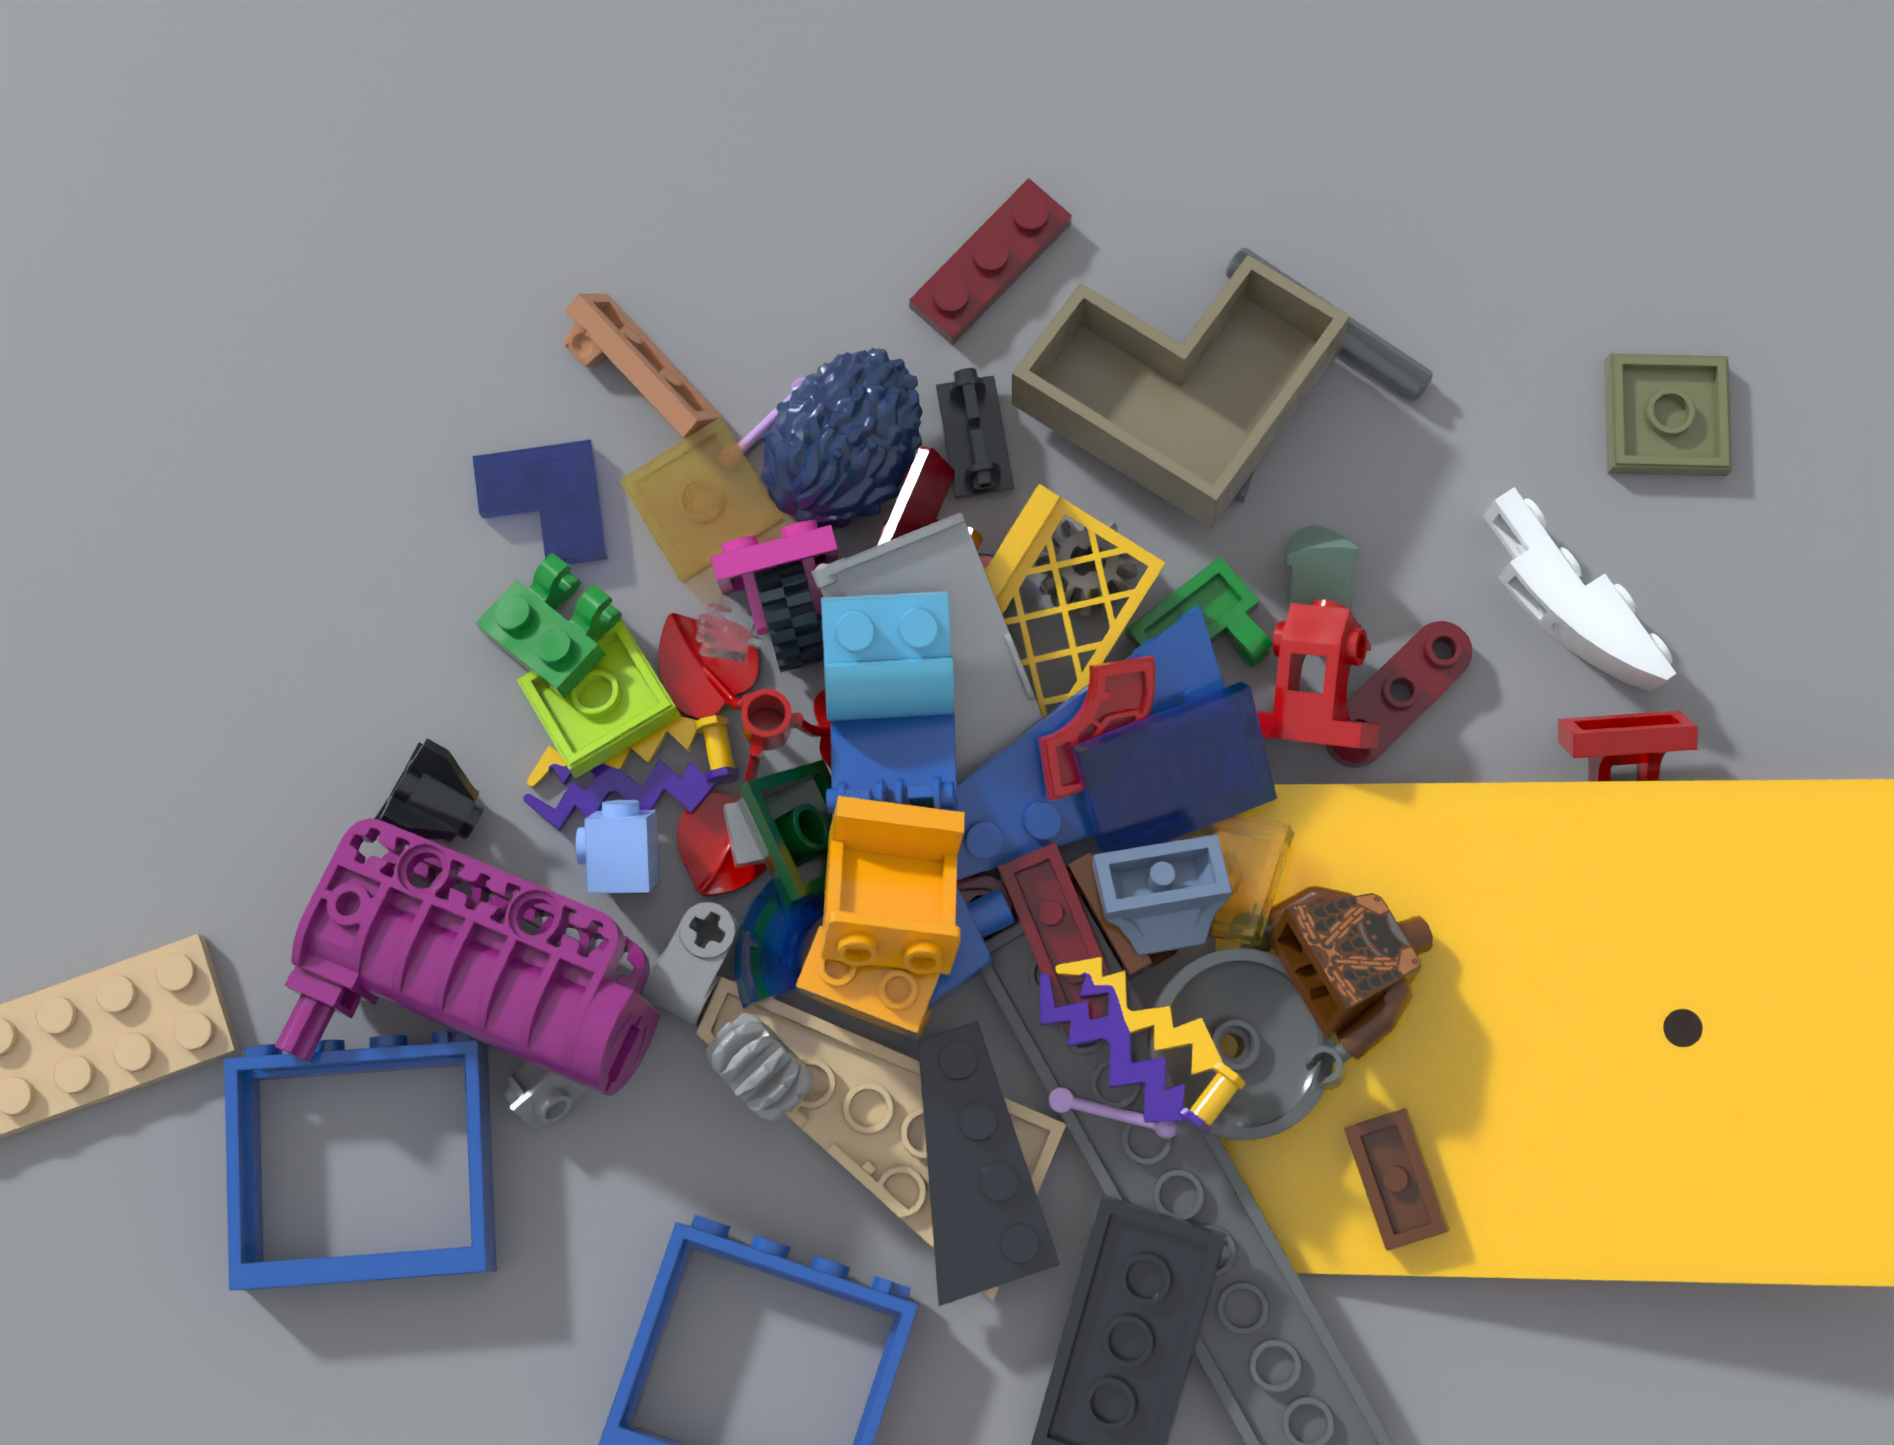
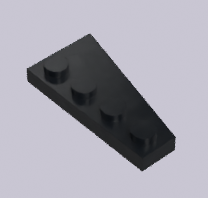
M978 1021L919 1040L918 1049L938 1305L942 1306L1058 1266L1060 1262Z

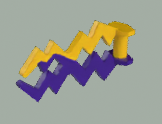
M713 715L697 721L680 716L591 769L590 771L595 776L586 791L571 781L556 809L531 794H526L523 800L559 831L562 830L576 807L587 818L595 811H600L602 802H605L608 796L615 792L619 793L626 800L639 801V810H653L667 790L693 814L717 785L737 782L740 777L739 769L735 768L727 731L729 726L728 717ZM668 733L689 752L697 734L704 735L711 770L706 775L689 761L682 779L660 758L643 786H640L623 772L631 749L651 764ZM549 745L529 776L527 780L528 786L536 788L553 770L565 786L572 777L561 755L552 746Z
M1102 957L1059 964L1055 970L1061 976L1085 977L1080 998L1109 994L1108 1016L1090 1020L1089 1001L1056 1007L1051 978L1047 973L1041 974L1040 1025L1047 1026L1071 1022L1068 1047L1101 1040L1110 1044L1109 1088L1145 1083L1144 1123L1188 1122L1202 1134L1208 1135L1212 1130L1210 1126L1238 1089L1242 1090L1246 1085L1237 1073L1223 1064L1202 1018L1174 1028L1170 1006L1130 1011L1127 1008L1126 972L1122 971L1103 977ZM1154 1026L1155 1052L1193 1045L1191 1075L1193 1076L1212 1069L1217 1073L1190 1110L1184 1107L1185 1083L1166 1090V1057L1132 1063V1033Z

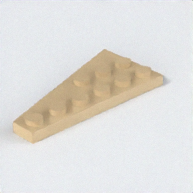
M721 976L696 1034L709 1045L716 1038L715 1034L729 1021L732 1023L742 1013L758 1016L766 1025H769L807 1066L808 1071L812 1074L814 1084L803 1096L804 1100L791 1113L788 1111L785 1115L934 1248L920 1062L771 997L745 1005L740 984ZM1004 1098L1036 1194L1038 1195L1067 1124ZM999 1286L982 1291V1293L993 1302Z

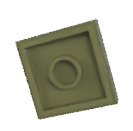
M1615 353L1608 355L1605 359L1608 473L1727 476L1732 471L1728 356Z

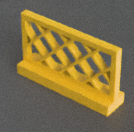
M1038 484L985 569L1002 615L1014 598L1018 616L1004 620L1006 625L1020 623L1027 658L1020 660L1023 666L1029 665L1037 697L1036 701L1044 717L1048 714L1046 705L1065 702L1089 684V666L1104 662L1162 570L1165 562L1041 484ZM1065 515L1087 528L1093 554L1057 561L1052 536ZM1096 534L1118 548L1100 552ZM1047 546L1050 564L1033 567ZM1128 553L1148 566L1135 589L1109 594L1102 558ZM1095 561L1102 596L1067 604L1059 568ZM1052 570L1060 606L1025 614L1020 593V587L1029 575ZM1129 597L1115 619L1111 601ZM1104 603L1110 626L1107 634L1102 641L1077 646L1069 611ZM1062 612L1070 648L1035 656L1027 620ZM1096 649L1085 669L1082 670L1079 653ZM1071 655L1077 678L1073 688L1069 693L1044 698L1037 663Z

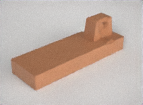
M607 293L578 294L567 307L565 312L575 323L563 344L584 367H596L608 357L682 438L709 435L724 417Z

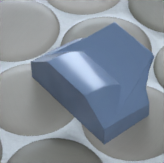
M1217 834L1095 854L1093 856L1092 867L1105 920L1122 930L1140 956L1204 945L1217 910L1230 899L1232 894Z

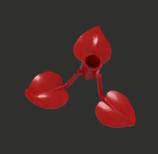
M670 613L662 630L658 649L661 683L677 710L695 720L717 715L726 703L733 710H741L742 732L746 741L751 745L744 783L757 778L763 751L775 750L786 743L791 730L794 728L810 737H821L819 744L820 756L831 769V721H827L825 689L817 694L813 705L814 716L818 725H812L805 721L803 715L799 712L792 713L788 699L776 690L760 689L751 694H745L752 689L759 673V657L751 640L736 628L720 622L694 619L677 613ZM722 792L710 793L693 814L685 809L677 827L679 854L696 892L703 896H718L735 892L755 881L767 870L765 863L735 868L723 807L725 804L737 801L729 794Z

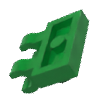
M552 553L537 567L533 583L529 589L516 580L475 624L486 637L565 699L606 655L596 641L616 625L622 613L610 604L613 601L611 597L595 585L589 587L580 596L570 621L555 611L561 603L569 599L577 591L581 582L569 572L571 567Z
M1221 556L1126 630V636L1138 648L1150 638L1154 639L1177 622L1178 618L1192 607L1201 606L1211 643L1226 634L1238 655L1250 668H1253L1270 654L1268 649L1273 645L1264 631L1248 616L1258 608L1259 600ZM1221 675L1222 680H1223V684H1224L1226 680H1225L1224 677Z

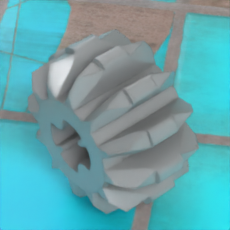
M1070 520L1062 521L1060 524L1062 539L1054 535L1052 536L1057 561L1093 554L1087 528L1083 526L1082 531L1078 532ZM1110 522L1106 525L1114 531H1118V525L1115 522ZM1096 534L1100 552L1118 548ZM1128 553L1102 558L1109 594L1132 590L1125 580L1137 577L1139 565L1126 559L1129 556ZM1049 555L1039 557L1035 567L1050 564ZM1077 565L1059 568L1067 604H1071L1072 601L1080 602L1102 596L1097 569L1096 571L1090 570L1085 576H1081L1076 573ZM1052 570L1042 572L1041 574L1049 575L1040 582L1039 589L1042 595L1057 593ZM1058 598L1055 607L1060 606ZM1096 604L1099 610L1104 615H1107L1105 604ZM1091 606L1078 609L1080 619L1089 618Z
M742 1013L732 1023L729 1021L715 1034L716 1038L706 1048L707 1058L712 1068L722 1077V1081L762 1119L777 1121L788 1111L791 1113L804 1100L803 1096L814 1086L812 1074L808 1071L807 1066L797 1057L796 1053L758 1016Z

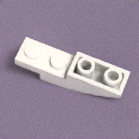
M1515 487L1494 500L1483 517L1514 559L1509 562L1498 578L1518 604L1546 632L1593 667L1624 683L1650 693L1677 674L1670 665L1672 664V656L1669 649L1657 635L1647 633L1635 616L1637 613L1636 605L1625 588L1619 584L1613 585L1606 574L1585 586L1580 580L1582 572L1574 556L1563 547L1558 549L1545 530L1547 523L1539 507L1528 498L1523 500Z

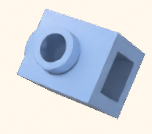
M639 801L602 802V811H595L585 818V827H579L576 833L577 862L579 865L586 864L587 894L650 892L660 883L657 810H639Z

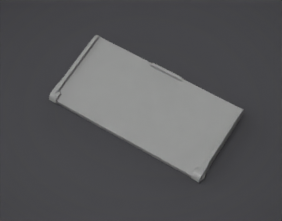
M962 513L947 517L851 557L841 558L829 564H819L815 570L811 571L815 583L821 589L824 598L947 591L954 675L953 711L955 712L957 783L976 770V766L994 753L997 754L1021 737L1025 730L1043 718Z

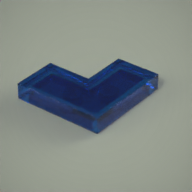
M591 440L472 456L478 509L482 519L539 511L545 558L554 553L568 565L608 559L594 445Z

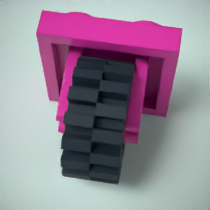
M808 520L786 526L781 529L783 538L760 544L755 535L727 541L721 544L723 553L710 556L722 595L746 590L757 635L770 633L780 673L824 661L823 639L818 620L822 619L821 598H824L821 589L817 587L811 571L815 570L819 564H829L838 560V549L832 526L818 528L816 520Z

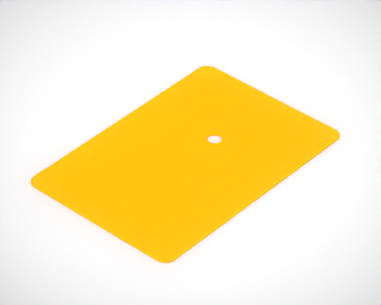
M1894 779L1244 785L1227 791L1221 797L1215 812V835L1217 834L1232 894L1230 899L1217 910L1215 915V952L1224 949L1240 948L1243 944L1250 943L1257 937L1258 933H1250L1244 938L1235 939L1231 932V927L1236 918L1249 914L1262 920L1267 917V909L1310 886H1321L1349 892L1354 896L1374 893L1383 898L1397 922L1413 916H1420L1428 923L1433 936L1431 950L1418 955L1421 960V970L1410 985L1413 997L1394 1030L1359 1060L1352 1056L1345 1062L1346 1076L1340 1086L1325 1090L1315 1107L1300 1122L1279 1134L1256 1140L1220 1138L1297 1273L1894 1287ZM1271 946L1269 953L1277 956V954ZM1686 1009L1699 1017L1702 1023V1035L1694 1045L1678 1047L1670 1043L1665 1037L1663 1024L1666 1017L1672 1011ZM1226 1034L1221 1040V1050L1227 1057L1232 1058L1237 1052L1238 1045L1234 1037ZM1335 1036V1045H1337L1339 1043V1040L1337 1036ZM1334 1061V1064H1333V1069H1332L1331 1075L1333 1074V1072H1334L1335 1069H1336V1062H1335V1061ZM1407 1108L1449 1231L1386 1251L1344 1128Z

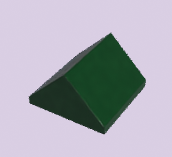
M824 759L749 780L738 786L737 804L787 912L825 895L828 841L832 824V814H828L826 791L827 789H832V779Z

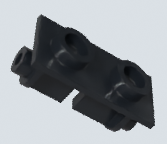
M975 368L957 370L953 373L954 382L936 384L949 465L955 470V476L952 481L955 499L1013 490L1014 483L994 375L978 377L977 369Z

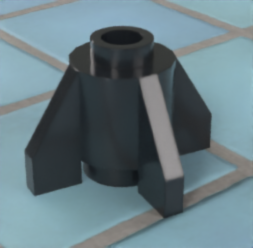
M427 738L423 744L419 742L413 750L404 771L374 819L384 821L422 838L440 840L449 845L456 835L464 840L469 837L479 821L484 808L475 803L480 791L473 787L450 751Z

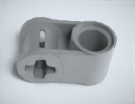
M712 902L698 903L689 908L682 917L667 949L661 954L650 972L641 997L697 1027L703 1019L721 976L723 977L738 948L741 925L736 916L722 905ZM717 916L721 917L718 927L725 932L724 939L721 943L710 941L705 948H702L704 937L696 932L698 925L702 921L711 924Z

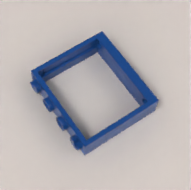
M440 1031L432 1033V1043L408 1045L407 1035H384L370 1037V1048L345 1050V1040H320L309 1062L291 1054H283V1050L276 1048L275 1044L246 1047L245 1057L224 1059L229 1291L497 1272L488 1045L478 1040H470L469 1036L460 1032ZM465 1066L471 1221L470 1247L264 1262L259 1081Z
M699 1215L694 1216L691 1226L675 1222L598 1445H688L633 1426L632 1423L693 1248L894 1316L853 1445H873L919 1306L918 1303L907 1300L911 1288L878 1276H874L871 1287L847 1280L851 1267L814 1255L811 1267L787 1259L790 1246L754 1235L751 1246L727 1239L731 1226Z

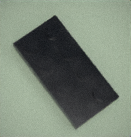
M1106 1195L1101 1197L1031 1445H1168L1227 1234Z

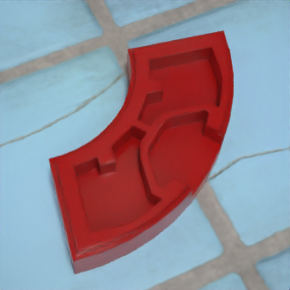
M1149 655L1089 666L1088 692L1078 713L1061 729L1049 735L1038 737L1048 800L1054 801L1082 792L1097 784L1119 766L1118 763L1130 750L1139 733L1143 732L1149 718L1155 693L1156 669L1154 656Z

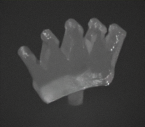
M727 595L720 596L718 606L709 603L706 613L700 614L698 617L697 627L699 629L696 640L700 643L703 642L700 649L702 656L744 662L747 654V645L761 649L764 638L752 634L756 628L751 610L743 607Z

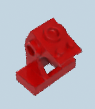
M1316 600L1312 605L1290 603L1286 621H1279L1273 635V652L1275 657L1279 658L1273 712L1244 710L1241 735L1359 749L1378 748L1380 724L1351 721L1348 712L1347 684L1351 665L1361 666L1365 660L1366 651L1371 650V644L1367 639L1366 631L1361 629L1362 625L1357 622L1350 609L1331 600ZM1306 655L1327 657L1323 694L1300 691L1301 672Z
M1681 711L1558 719V743L1572 758L1588 757V782L1610 781L1612 766L1637 764V781H1659L1660 765L1666 752L1698 750V726Z

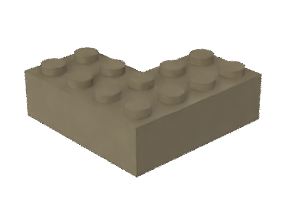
M1247 255L1184 342L1180 344L1080 283L1012 372V405L1212 529L1342 349L1350 316Z

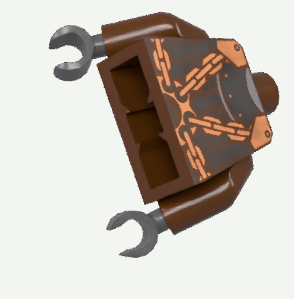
M1310 886L1267 909V917L1262 920L1249 914L1239 916L1234 920L1231 932L1235 939L1244 938L1250 933H1258L1252 942L1243 944L1240 948L1269 952L1272 946L1326 1040L1337 1036L1339 1040L1337 1045L1333 1048L1318 1046L1308 1053L1305 1062L1308 1071L1313 1069L1323 1059L1329 1058L1336 1062V1069L1333 1074L1326 1077L1320 1084L1323 1089L1329 1090L1340 1086L1344 1081L1346 1061L1352 1056L1359 1060L1394 1030L1413 997L1410 985L1421 970V960L1418 955L1431 950L1433 936L1428 923L1420 916H1413L1397 922L1383 898L1374 893L1354 896L1349 892L1321 886Z

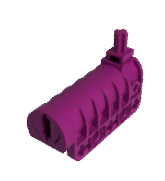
M369 818L353 824L343 835L301 917L291 954V962L296 966L291 971L284 985L300 995L275 1047L309 1062L334 1012L352 1019L360 999L375 1005L378 998H382L603 1095L611 1096L627 1084L641 1064L655 1034L660 1015L640 996L650 973L649 959L635 942L624 936L619 925L611 917L592 907L389 823ZM378 838V842L389 852L382 858L370 856L365 863L366 857L359 852L361 844L364 841L374 843ZM413 872L422 880L432 883L430 887L424 889L415 887L412 881ZM455 884H468L471 888V899L463 892L453 889ZM449 894V899L443 900ZM493 894L494 896L488 901L489 895ZM505 916L504 923L500 924L499 921H501ZM544 916L548 917L542 924V918ZM522 920L539 928L536 935H529L524 932ZM567 928H573L578 931L580 942L564 935ZM560 939H561V946H560V947H555V945H556V944L560 941ZM597 939L603 940V941H602L600 944H598V946L596 947V940H597ZM627 952V961L634 966L633 972L630 976L620 974L615 982H613L615 977L613 974L620 959Z

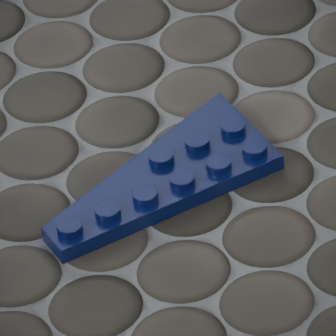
M1201 606L1192 607L1180 616L1177 622L1154 639L1150 638L1135 649L1131 656L1126 658L1131 659L1149 655L1155 657V693L1149 718L1143 732L1139 733L1130 750L1118 763L1119 766L1104 779L1072 796L1054 801L1047 799L1038 737L1054 733L1074 718L1086 698L1088 684L1025 730L1021 737L997 754L994 753L976 766V770L957 783L958 812H965L964 834L957 854V880L996 868L1055 842L1059 847L1253 783Z

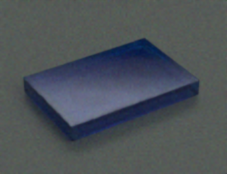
M1242 681L1071 746L1100 854L1166 843L1277 799L1250 686Z

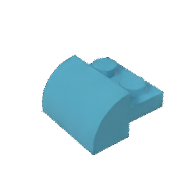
M947 591L821 598L827 721L953 714L954 675Z

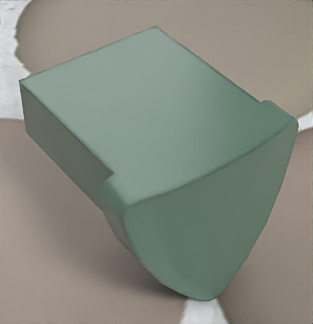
M1308 526L1293 535L1287 542L1284 552V564L1288 566V611L1290 603L1312 605L1316 600H1331L1346 606L1352 612L1353 563L1358 562L1359 548L1341 534L1319 526Z

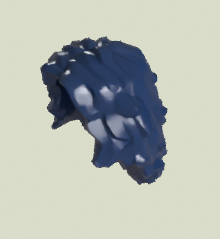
M872 348L868 352L862 350L852 354L846 352L844 355L838 354L831 363L820 365L816 374L806 376L801 385L793 389L790 400L778 403L776 407L778 411L776 422L771 430L765 431L761 436V441L764 443V464L760 477L761 481L767 486L769 497L782 513L795 516L798 522L816 520L818 528L831 525L832 530H834L835 528H843L850 525L858 517L880 514L881 504L899 496L900 489L898 487L903 482L906 470L915 460L916 450L922 445L919 427L921 424L920 418L923 414L922 407L919 405V393L915 389L918 386L917 376L909 374V370L905 367V362L901 358L890 360L887 351L880 348Z

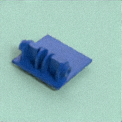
M953 711V714L831 721L832 789H827L826 805L828 814H832V820L838 796L958 812L955 712Z

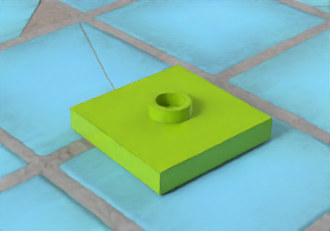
M621 618L612 629L604 633L596 641L606 655L565 699L531 672L517 679L518 684L575 779L681 716Z

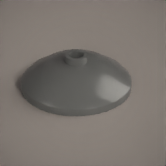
M1231 948L1209 953L1184 966L1171 978L1160 993L1154 1008L1170 1006L1174 1028L1202 1018L1223 1064L1237 1073L1246 1083L1242 1090L1238 1089L1212 1123L1210 1126L1212 1130L1209 1134L1231 1140L1267 1138L1279 1134L1300 1122L1318 1103L1325 1091L1320 1084L1326 1077L1331 1075L1334 1060L1329 1058L1323 1059L1313 1069L1308 1071L1305 1066L1306 1057L1312 1049L1318 1046L1333 1048L1335 1046V1037L1326 1040L1278 956L1249 948ZM1154 1026L1148 1028L1149 1060L1166 1057V1090L1185 1083L1184 1107L1190 1110L1217 1073L1212 1069L1193 1076L1191 1075L1193 1045L1155 1052ZM1226 1034L1234 1037L1238 1045L1237 1052L1232 1058L1227 1057L1221 1050V1040Z

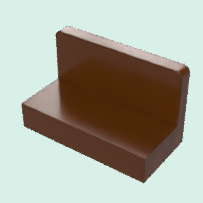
M1407 1108L1344 1128L1386 1251L1449 1231Z

